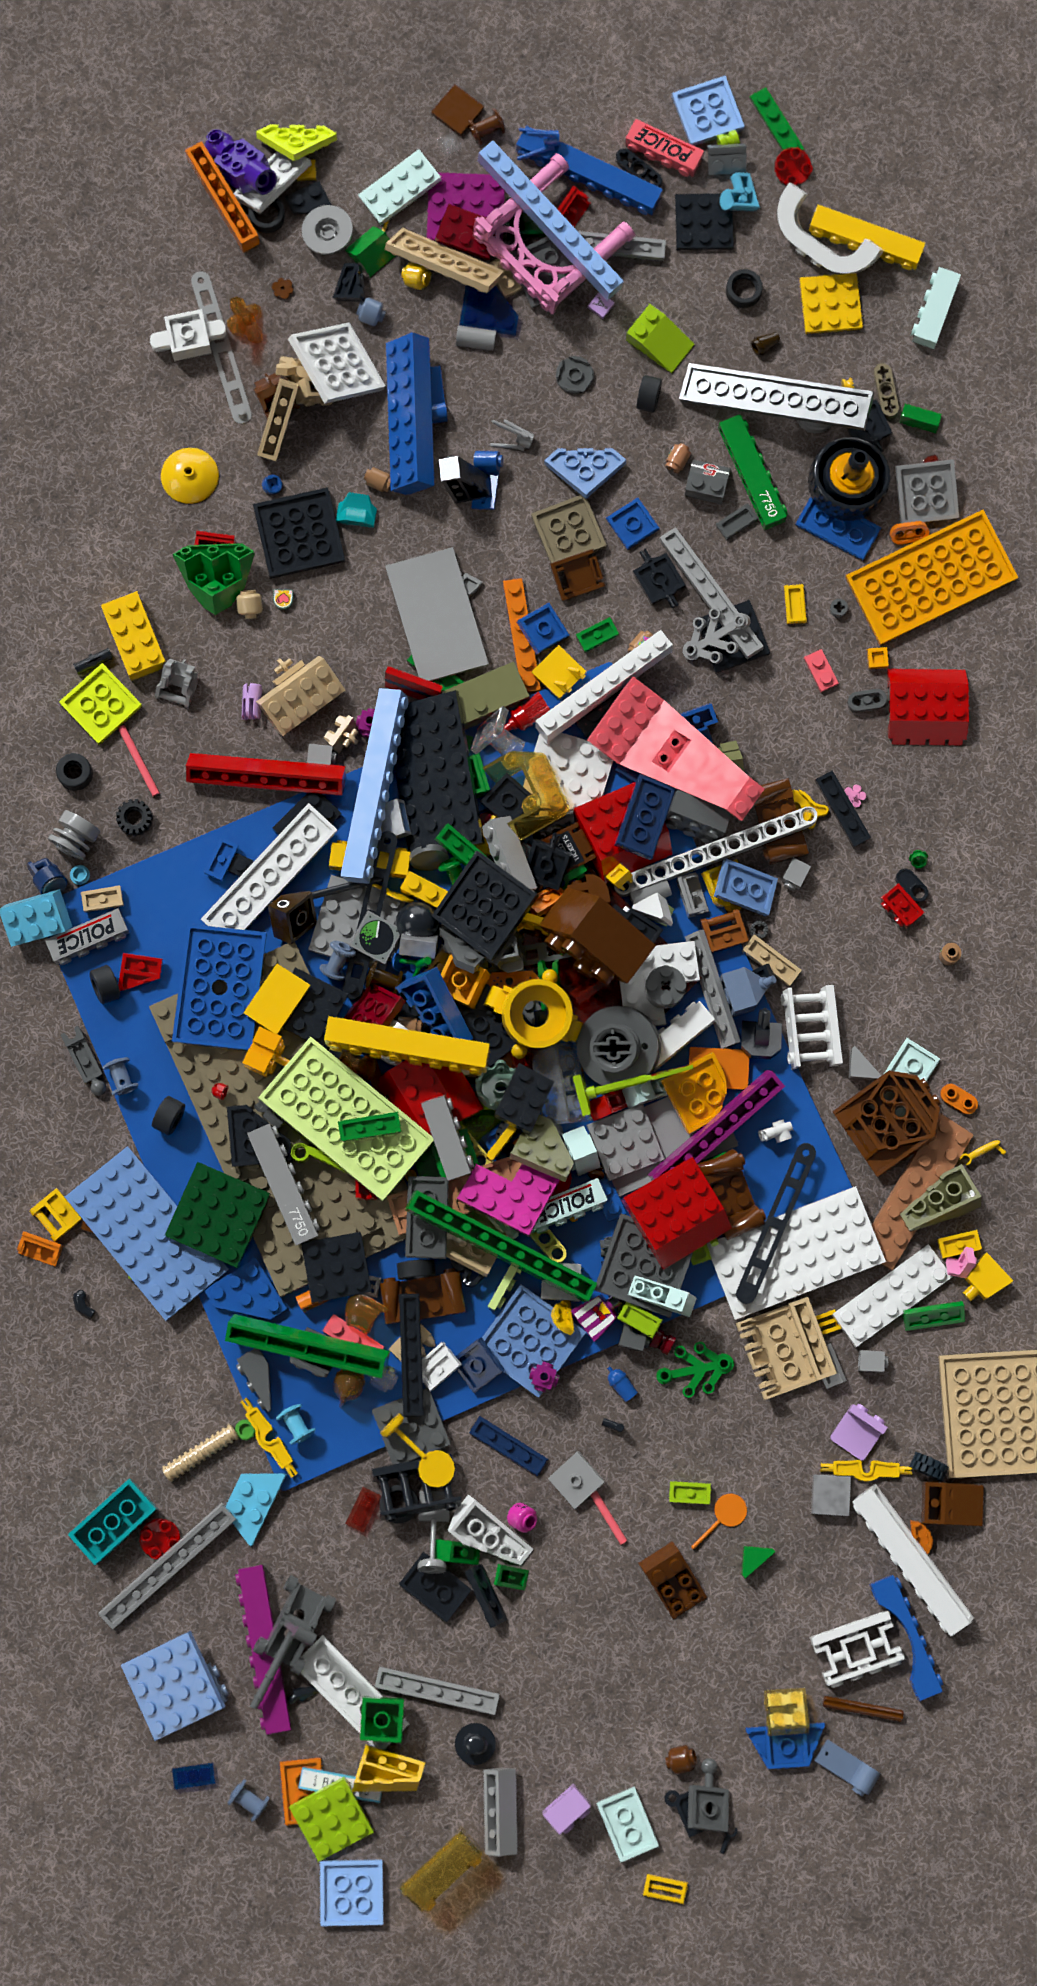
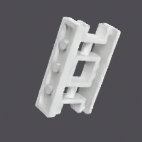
M883 1611L809 1637L816 1654L823 1651L826 1652L831 1670L823 1672L822 1675L827 1686L831 1685L834 1688L842 1685L843 1680L848 1678L854 1681L862 1678V1674L868 1671L870 1674L882 1671L881 1667L888 1664L890 1668L901 1664L900 1660L905 1659L901 1647L897 1646L890 1649L884 1630L893 1627L888 1611ZM881 1622L885 1623L877 1627L880 1638L870 1641L867 1631L858 1633V1630ZM846 1635V1638L839 1640L842 1649L840 1652L831 1654L829 1645L821 1647L819 1645ZM864 1638L870 1656L851 1662L845 1643ZM884 1645L887 1655L896 1654L894 1657L871 1665L869 1664L870 1661L876 1660L874 1648ZM845 1659L849 1669L857 1667V1670L834 1678L830 1677V1675L838 1673L834 1662Z

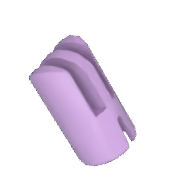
M248 683L243 685L242 720L261 719V708L256 703L262 697V686L260 684L250 683V687Z

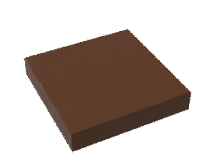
M454 84L431 111V114L461 136L469 127L468 121L472 120L473 122L484 110V106Z

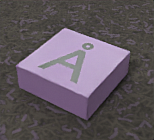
M598 293L588 305V309L603 319L615 303L610 299L607 301Z

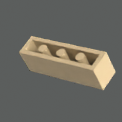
M279 379L258 449V456L274 461L277 460L298 390L297 383Z

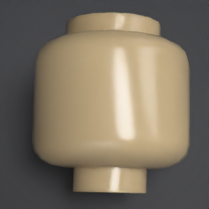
M256 590L241 591V594L236 597L237 611L240 615H245V619L257 618L256 614L263 611L262 597L259 593H256Z

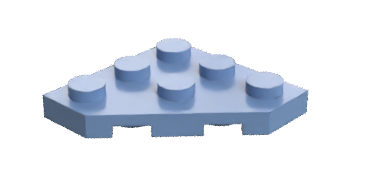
M577 448V451L557 449L545 459L544 465L587 499L626 465V459L613 448H605L602 451H593V448Z

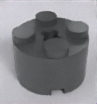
M668 965L654 969L649 974L645 984L646 997L657 1008L669 1009L675 1007L681 1002L686 990V981L683 974L678 969ZM662 984H663V985H667V984H668V985H669V991H668L667 989H665V990L663 991V990L661 989V988H662Z

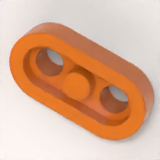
M923 521L900 523L890 529V537L895 544L914 543L929 536V529Z
M947 1084L940 1091L942 1101L963 1114H972L978 1107V1101L973 1095L954 1084ZM948 1090H952L954 1092L953 1097L948 1096ZM965 1101H970L971 1107H966Z

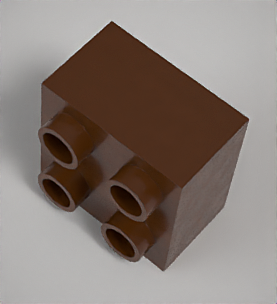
M571 888L565 889L539 924L549 934L544 941L548 947L561 956L567 953L576 960L572 965L576 971L589 980L595 977L605 985H609L612 980L628 984L656 947L651 940L603 898Z

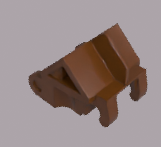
M265 373V378L254 382L255 388L253 391L267 419L269 416L268 409L271 407L270 402L274 399L279 379L288 380L286 376L276 375V373L269 376ZM296 398L294 400L292 409L300 408V405L296 403Z

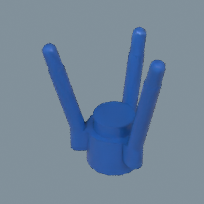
M519 128L520 132H526L528 136L543 137V144L547 145V147L518 156L517 160L546 151H555V146L560 144L559 130Z

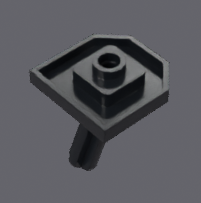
M767 1008L759 1010L758 1022L742 1020L741 1049L750 1058L771 1060L781 1052L782 1023H770L771 1011Z

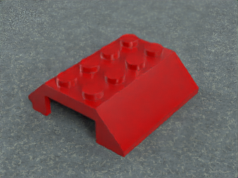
M887 669L889 688L888 737L892 739V745H906V739H909V745H925L926 739H929V745H945V739H948V745H962L963 740H967L969 687L966 670Z
M405 1060L379 1078L380 1083L378 1086L384 1096L388 1095L390 1097L387 1100L431 1136L432 1134L421 1103L446 1094L447 1098L452 1099L454 1105L452 1113L454 1118L458 1117L459 1122L470 1118L484 1109L462 1070L461 1072H454L445 1066H442L441 1069L429 1067L430 1064L427 1063L413 1065L409 1063V1060Z

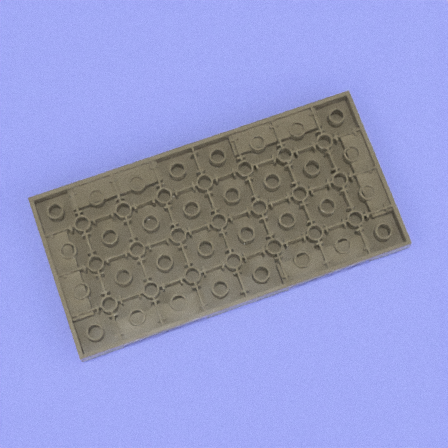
M295 942L292 945L287 943L264 954L260 987L277 963L291 973L296 967L309 974ZM218 980L212 985V991L216 995H223L228 988L227 983L222 980ZM177 993L149 1006L223 1172L271 1194L253 1234V1238L279 1296H286L308 1285L301 1243L295 1245L261 1165L232 1167L227 1107L248 1105L264 1118L263 1114L265 1112L257 1111L254 1105L259 1102L258 1097L285 1066L276 1063L277 1066L272 1075L269 1074L268 1078L244 1067L242 1062L248 1051L173 1043L172 1036ZM256 1022V1025H255L254 1037H255V1035H256V1032H257L259 1026L262 1027V1028H264V1029H266L265 1027H263L262 1025H260V1024L257 1023V1022ZM283 1028L278 1034L282 1036L285 1045L282 1057L289 1060L294 1057L307 1041ZM344 1052L339 1060L355 1073L346 1052ZM216 1083H223L229 1087L227 1095L223 1100H219L212 1095L211 1089ZM287 1122L277 1129L291 1141V1147L297 1143H303L318 1149ZM299 1148L295 1152L297 1158H303L306 1155L304 1148ZM311 1156L305 1163H298L294 1159L292 1162H287L288 1164L292 1163L296 1172L293 1177L296 1183L300 1181L304 1193L301 1194L303 1200H308L312 1211L309 1214L312 1220H317L320 1230L317 1231L319 1235L305 1242L361 1231L365 1257L368 1258L406 1240V1234L400 1236L398 1234L387 1197L383 1202L378 1197L377 1200H357L355 1178L349 1173L346 1174ZM404 1178L401 1179L388 1196L408 1190Z

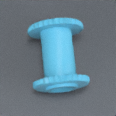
M301 1404L285 1409L276 1417L277 1421L284 1419L290 1432L293 1434L294 1439L289 1442L291 1445L308 1439L315 1432V1428L310 1430L306 1428L304 1421L297 1411L302 1407Z

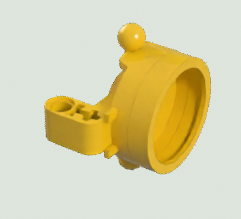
M552 969L544 971L542 979L522 982L513 989L505 985L503 989L491 986L484 1002L485 1006L494 1009V1012L502 1015V1022L506 1032L516 1042L511 1049V1053L517 1059H522L526 1056V1047H548L560 1040L576 1042L583 1023L577 1021L578 1016L572 1012V1005L568 995L560 986L555 984L558 975ZM530 1001H540L547 1008V1020L540 1027H532L523 1019V1008Z

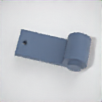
M828 1739L815 1759L817 1763L854 1786L852 1790L861 1796L865 1793L867 1795L870 1794L881 1773Z

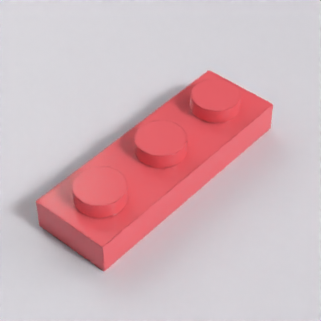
M334 1314L323 1329V1332L333 1338L379 1349L384 1348L383 1345Z

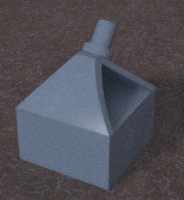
M745 967L721 974L720 981L732 1017L754 1011L765 991L770 985L776 983L775 976L762 978Z

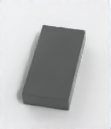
M747 503L716 523V527L727 541L759 518Z

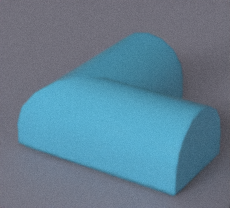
M735 172L731 176L734 189L723 191L720 196L721 207L725 210H758L760 207L750 173Z

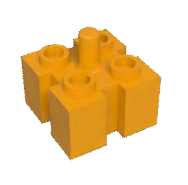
M259 1026L253 1043L242 1062L244 1067L268 1078L269 1074L272 1075L277 1066L276 1063L286 1066L290 1060L282 1057L285 1049L282 1036Z

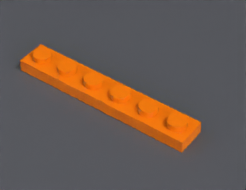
M522 578L503 581L517 669L528 693L541 691L540 681L531 673L537 667L535 652L517 624L519 619L528 615Z

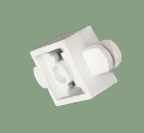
M202 309L164 317L167 330L153 333L150 337V343L155 352L171 350L174 361L212 353L209 341L223 339L226 336V327L222 320L205 322Z

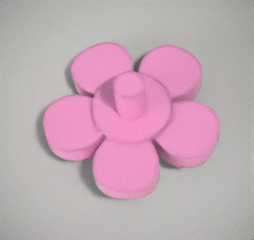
M854 785L853 790L850 787L844 790L851 803L853 801L854 807L861 806L860 800L866 799V793L860 792V785Z

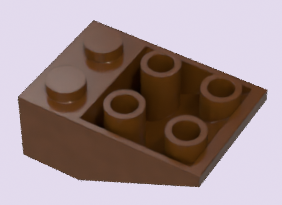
M922 1482L921 1523L983 1526L984 1485Z
M673 1541L638 1563L672 1619H675L707 1598Z

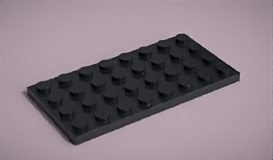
M454 690L409 702L404 713L405 723L401 728V742L397 747V762L394 765L399 799L405 803L412 834L406 836L408 852H412L420 846L421 848H427L426 845L428 844L440 845L434 839L446 824H450L474 846L485 844L459 692Z

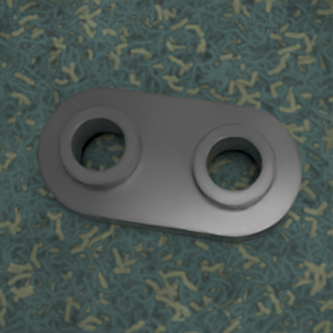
M881 689L857 691L849 696L847 705L853 712L878 710L885 705L887 696ZM878 697L880 702L875 703L873 698ZM854 700H859L861 704L859 706L854 705Z

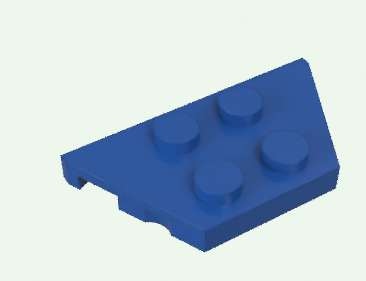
M806 1723V1729L801 1731H790L789 1729L785 1732H770L769 1726L745 1727V1731L767 1769L806 1767L810 1765L825 1723Z

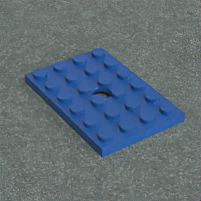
M187 924L172 1036L173 1043L248 1051L253 1043L256 1022L243 1012L260 989L267 937L266 932ZM218 980L227 983L228 988L223 995H216L212 991L213 983Z

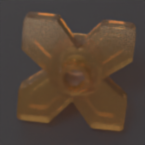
M237 296L230 298V309L234 314L227 320V327L232 332V335L237 337L247 335L249 341L255 344L263 342L262 330L256 323L261 318V306L254 303L246 305L244 299Z

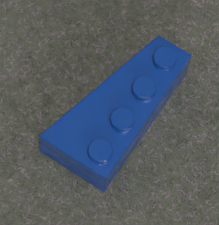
M437 967L411 977L395 987L399 993L402 992L408 999L406 1001L410 1007L413 1006L419 1013V1019L430 1027L431 1034L465 1040L473 1039Z

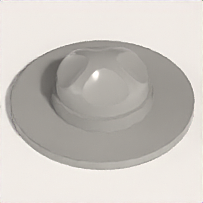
M332 205L315 208L306 216L302 225V237L305 244L312 251L324 255L334 254L345 248L351 240L353 225L349 215L343 209Z

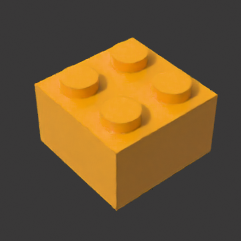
M450 954L441 972V976L454 1001L474 1009L491 974L482 967H479L474 974L456 967L453 962L454 958Z

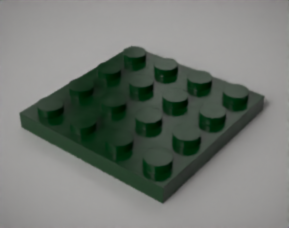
M197 1162L164 1236L239 1268L271 1194Z

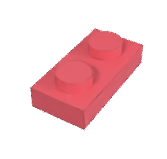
M822 649L804 657L820 692L839 684Z

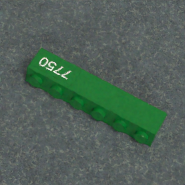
M739 414L719 422L718 430L764 531L784 523L788 515L787 509L779 501V491L771 483L772 476L769 470L766 471L764 468V458L761 453L758 454L755 448L757 444L755 438L749 435V426L746 419L743 420Z

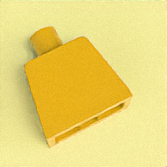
M985 1253L978 1260L975 1268L965 1278L970 1286L963 1292V1295L970 1302L978 1294L985 1300L1012 1283L1013 1280L988 1253Z

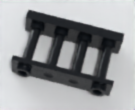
M420 1460L371 1469L372 1481L380 1483L385 1511H380V1521L394 1522L400 1517L442 1509L452 1511L461 1506V1496L453 1497L451 1483L449 1482L443 1486L446 1499L433 1501L431 1486L424 1483L421 1479L426 1503L413 1505L408 1478L414 1474L419 1476L418 1467ZM398 1478L400 1480L405 1507L393 1509L388 1484L390 1479Z

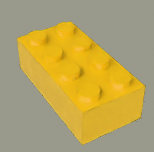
M136 591L102 604L103 613L130 680L132 681L163 669L166 662L138 592Z

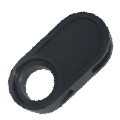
M904 868L898 871L895 877L896 883H899L916 903L925 901L929 893L925 884L910 869ZM914 889H922L924 896L916 898L913 895Z

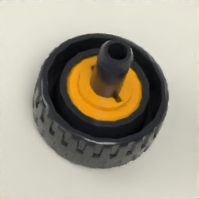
M855 437L838 438L826 444L816 455L809 470L808 489L812 500L823 513L842 521L860 520L872 514L884 500L890 486V468L883 453L868 441Z

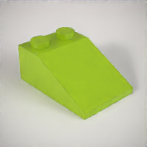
M651 304L647 306L626 334L627 342L670 373L676 369L695 345L664 313Z

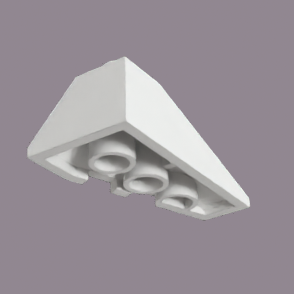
M470 1495L455 1510L448 1531L463 1544L521 1565L533 1551V1548Z

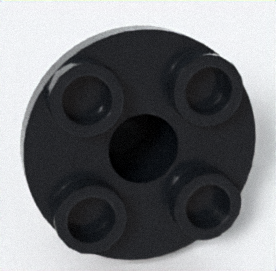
M469 1723L458 1731L455 1738V1750L463 1762L470 1765H480L487 1762L494 1754L496 1747L493 1732L484 1724Z

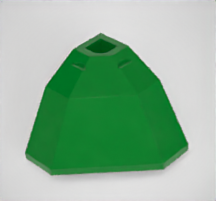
M244 544L188 545L173 553V558L189 590L203 608L214 615L229 608L236 600V597L244 590L255 556V552Z

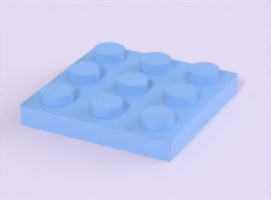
M726 76L672 93V99L689 144L695 146L716 139L717 135H728L729 131L736 130V132L744 130V124Z
M383 1859L320 1861L321 1926L383 1925Z

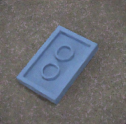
M726 858L721 865L714 897L763 916H768L778 878Z

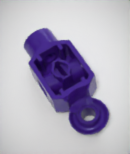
M220 129L212 130L207 134L205 147L211 157H216L214 162L226 182L242 194L255 190L257 193L265 195L274 189L277 183V175L270 168L264 153L244 139L234 141L231 135L222 132Z

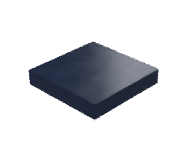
M482 1337L456 1356L462 1364L457 1371L473 1393L477 1392L505 1370Z

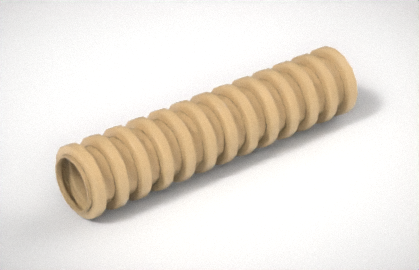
M228 1424L227 1428L223 1427L221 1432L217 1431L216 1435L212 1434L210 1439L206 1438V1441H201L199 1446L195 1445V1448H190L188 1453L184 1452V1455H179L177 1460L173 1459L172 1463L168 1462L167 1466H162V1470L167 1479L172 1482L174 1481L173 1478H179L180 1474H185L184 1471H190V1468H194L195 1464H201V1460L205 1461L206 1457L210 1458L212 1453L216 1454L217 1450L221 1451L223 1446L227 1447L228 1443L232 1444L234 1439H239V1436L236 1434L233 1426Z

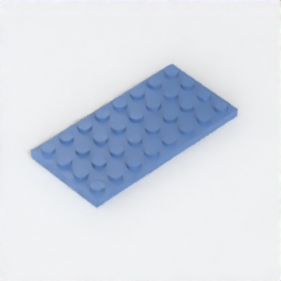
M128 1146L65 1196L67 1201L165 1321L169 1320L229 1271L222 1261L164 1236L177 1206Z

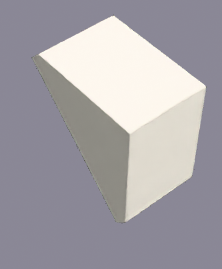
M658 893L632 906V909L646 918L669 926L673 924L667 900Z

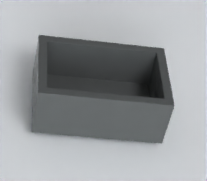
M677 790L674 793L665 824L669 829H678L687 836H695L700 838L702 842L709 844L719 840L724 835L731 814L721 807Z

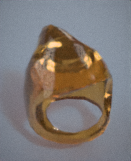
M353 1295L347 1300L345 1306L346 1325L357 1327L367 1336L380 1312L387 1313L388 1308L368 1296Z
M341 1369L335 1374L333 1391L340 1399V1408L347 1401L355 1400L360 1396L365 1385L363 1374Z

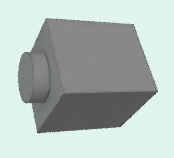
M309 744L307 763L336 764L337 753L333 752V746Z
M793 857L781 882L785 883L784 886L792 891L795 889L799 890L811 866Z
M859 1351L858 1371L882 1373L884 1368H888V1356H885V1351Z

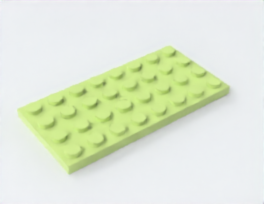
M312 1037L306 1041L258 1097L261 1102L382 1202L434 1141L429 1133ZM398 1112L401 1133L341 1142L338 1121Z

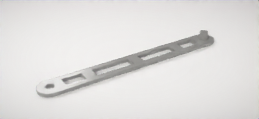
M202 271L196 272L191 278V283L199 309H202L205 322H208L206 315L216 312L217 319L223 321L209 275ZM199 278L204 279V282L202 284L198 283L197 280ZM209 290L213 304L203 306L199 292ZM226 332L224 342L217 344L214 341L209 342L232 417L235 422L244 424L251 419V410ZM228 351L236 380L226 381L218 355L220 352ZM232 390H240L243 403L233 404L230 394Z

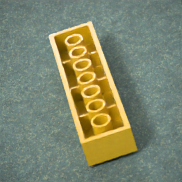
M328 1016L324 1038L326 1045L332 1051L342 1052V1049L350 1050V1053L354 1055H362V1052L369 1053L370 1057L381 1059L382 1056L390 1057L389 1060L401 1062L404 1059L409 1060V1063L413 1065L427 1063L430 1064L429 1067L441 1069L442 1066L449 1067L450 1071L461 1072V1070L470 1071L469 1074L477 1076L487 1072L490 1055L489 1043Z

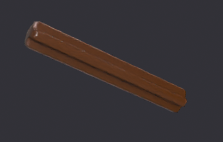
M824 1696L823 1706L826 1708L900 1722L904 1716V1711L830 1696Z

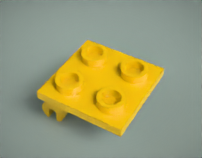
M558 645L531 673L560 699L566 692L570 693L572 691L571 687L580 678L583 680L586 677L585 673L587 671Z

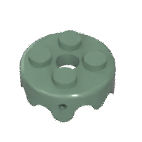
M498 1060L495 1065L487 1067L486 1073H482L479 1078L475 1079L476 1094L484 1106L492 1110L497 1109L505 1090L500 1092L496 1088H507L515 1068H510L504 1060Z

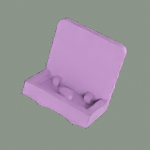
M858 1403L857 1406L853 1404L849 1407L831 1434L830 1439L859 1460H864L880 1435L884 1434L888 1427L884 1425L885 1421L876 1415L873 1418L867 1414L868 1409Z

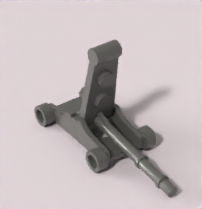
M292 1575L288 1577L283 1588L290 1594L268 1639L260 1636L253 1648V1652L259 1655L265 1653L275 1658L250 1707L256 1710L261 1701L264 1700L263 1697L272 1680H274V1676L281 1663L290 1666L291 1672L297 1675L301 1673L306 1660L301 1658L300 1655L306 1644L311 1646L317 1635L313 1631L317 1626L322 1610L329 1613L336 1601V1598L330 1595L326 1597L321 1596L298 1583V1578ZM300 1609L303 1611V1620L293 1616L295 1610ZM288 1628L289 1632L287 1636L284 1637V1632Z

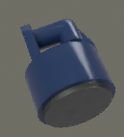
M43 858L35 863L31 861L27 863L28 870L33 876V884L40 894L59 889L63 893L67 886V879L57 865L48 858Z

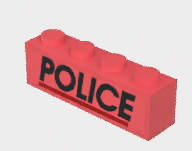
M635 119L625 141V145L630 151H639L647 159H656L664 167L669 169L673 167L686 177L689 175L694 176L704 154V150L638 119Z

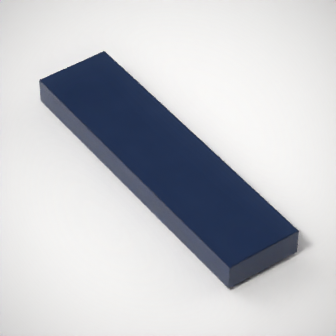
M481 1416L478 1417L469 1432L536 1476L539 1475L548 1460L545 1456Z

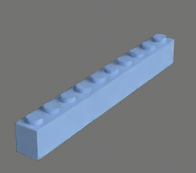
M492 141L479 152L478 162L597 291L607 301L622 288L624 281L504 151Z
M379 688L340 875L347 882L369 884L370 878L374 874L373 864L378 854L377 844L382 835L381 825L385 819V805L389 800V786L393 781V766L397 762L396 752L401 742V728L405 723V709L408 707V697L402 690Z

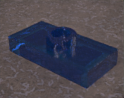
M213 1762L172 1768L174 1790L216 1784Z

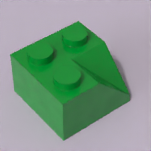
M363 1696L360 1740L401 1743L405 1699Z

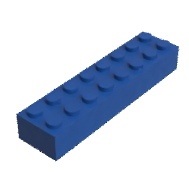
M413 332L386 343L391 491L404 495H410L434 486L429 338Z

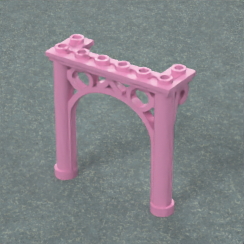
M555 154L550 159L551 162L530 180L541 192L546 190L569 169L568 163L561 155ZM510 198L499 209L493 210L486 219L477 217L474 223L473 235L479 243L483 242L487 246V251L493 257L496 256L500 260V264L505 270H510L514 274V279L527 288L528 294L533 298L536 297L540 301L541 307L553 315L557 305L586 278L574 265L567 267L551 266L538 260L527 250L519 233V218L523 210ZM515 215L513 227L503 226ZM622 222L594 250L606 261L626 242H630L635 237V233L627 223ZM503 232L513 234L515 242L512 245H506L500 239V234ZM517 246L518 261L509 252L516 249ZM524 267H531L533 269L538 267L534 277ZM539 273H551L553 282L550 285L542 283L538 278ZM557 274H568L557 282Z

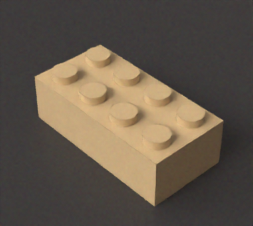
M318 656L257 700L256 703L275 730L284 736L343 693L345 688L325 659Z

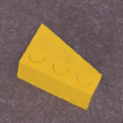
M365 1745L352 1792L417 1791L425 1762Z

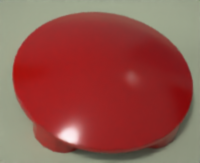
M798 147L783 150L777 156L774 166L777 178L785 185L789 183L794 185L803 183L809 178L813 170L809 156Z
M154 1519L148 1522L141 1530L139 1537L140 1546L152 1559H158L180 1540V1532L177 1526L170 1520Z

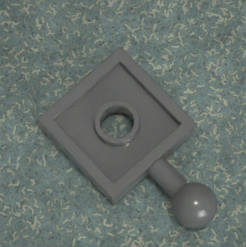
M711 1758L705 1759L701 1764V1769L705 1773V1786H689L688 1828L724 1833L728 1832L729 1789L713 1788V1774L717 1771L718 1766L716 1761ZM707 1803L712 1808L711 1814H708L705 1810Z

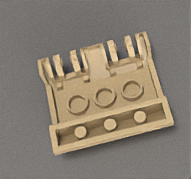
M808 1297L736 1323L738 1331L747 1330V1332L740 1334L741 1339L750 1336L753 1338L754 1343H749L744 1348L746 1351L754 1349V1351L747 1353L753 1370L761 1368L760 1371L754 1373L755 1377L765 1374L768 1381L759 1384L760 1389L768 1387V1390L761 1392L764 1400L837 1374Z

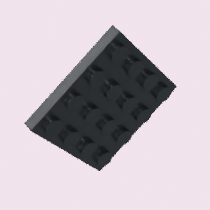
M328 487L253 504L270 579L345 562Z
M476 851L434 911L432 917L487 958L494 961L539 895L481 852Z

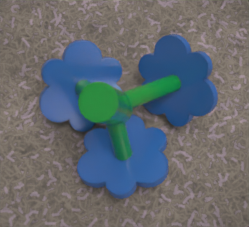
M398 949L392 958V967L397 972H400L401 969L405 968L406 964H410L411 969L415 970V972L407 971L406 974H403V979L407 980L422 973L424 968L431 964V958L411 956V960H407L406 955H399Z

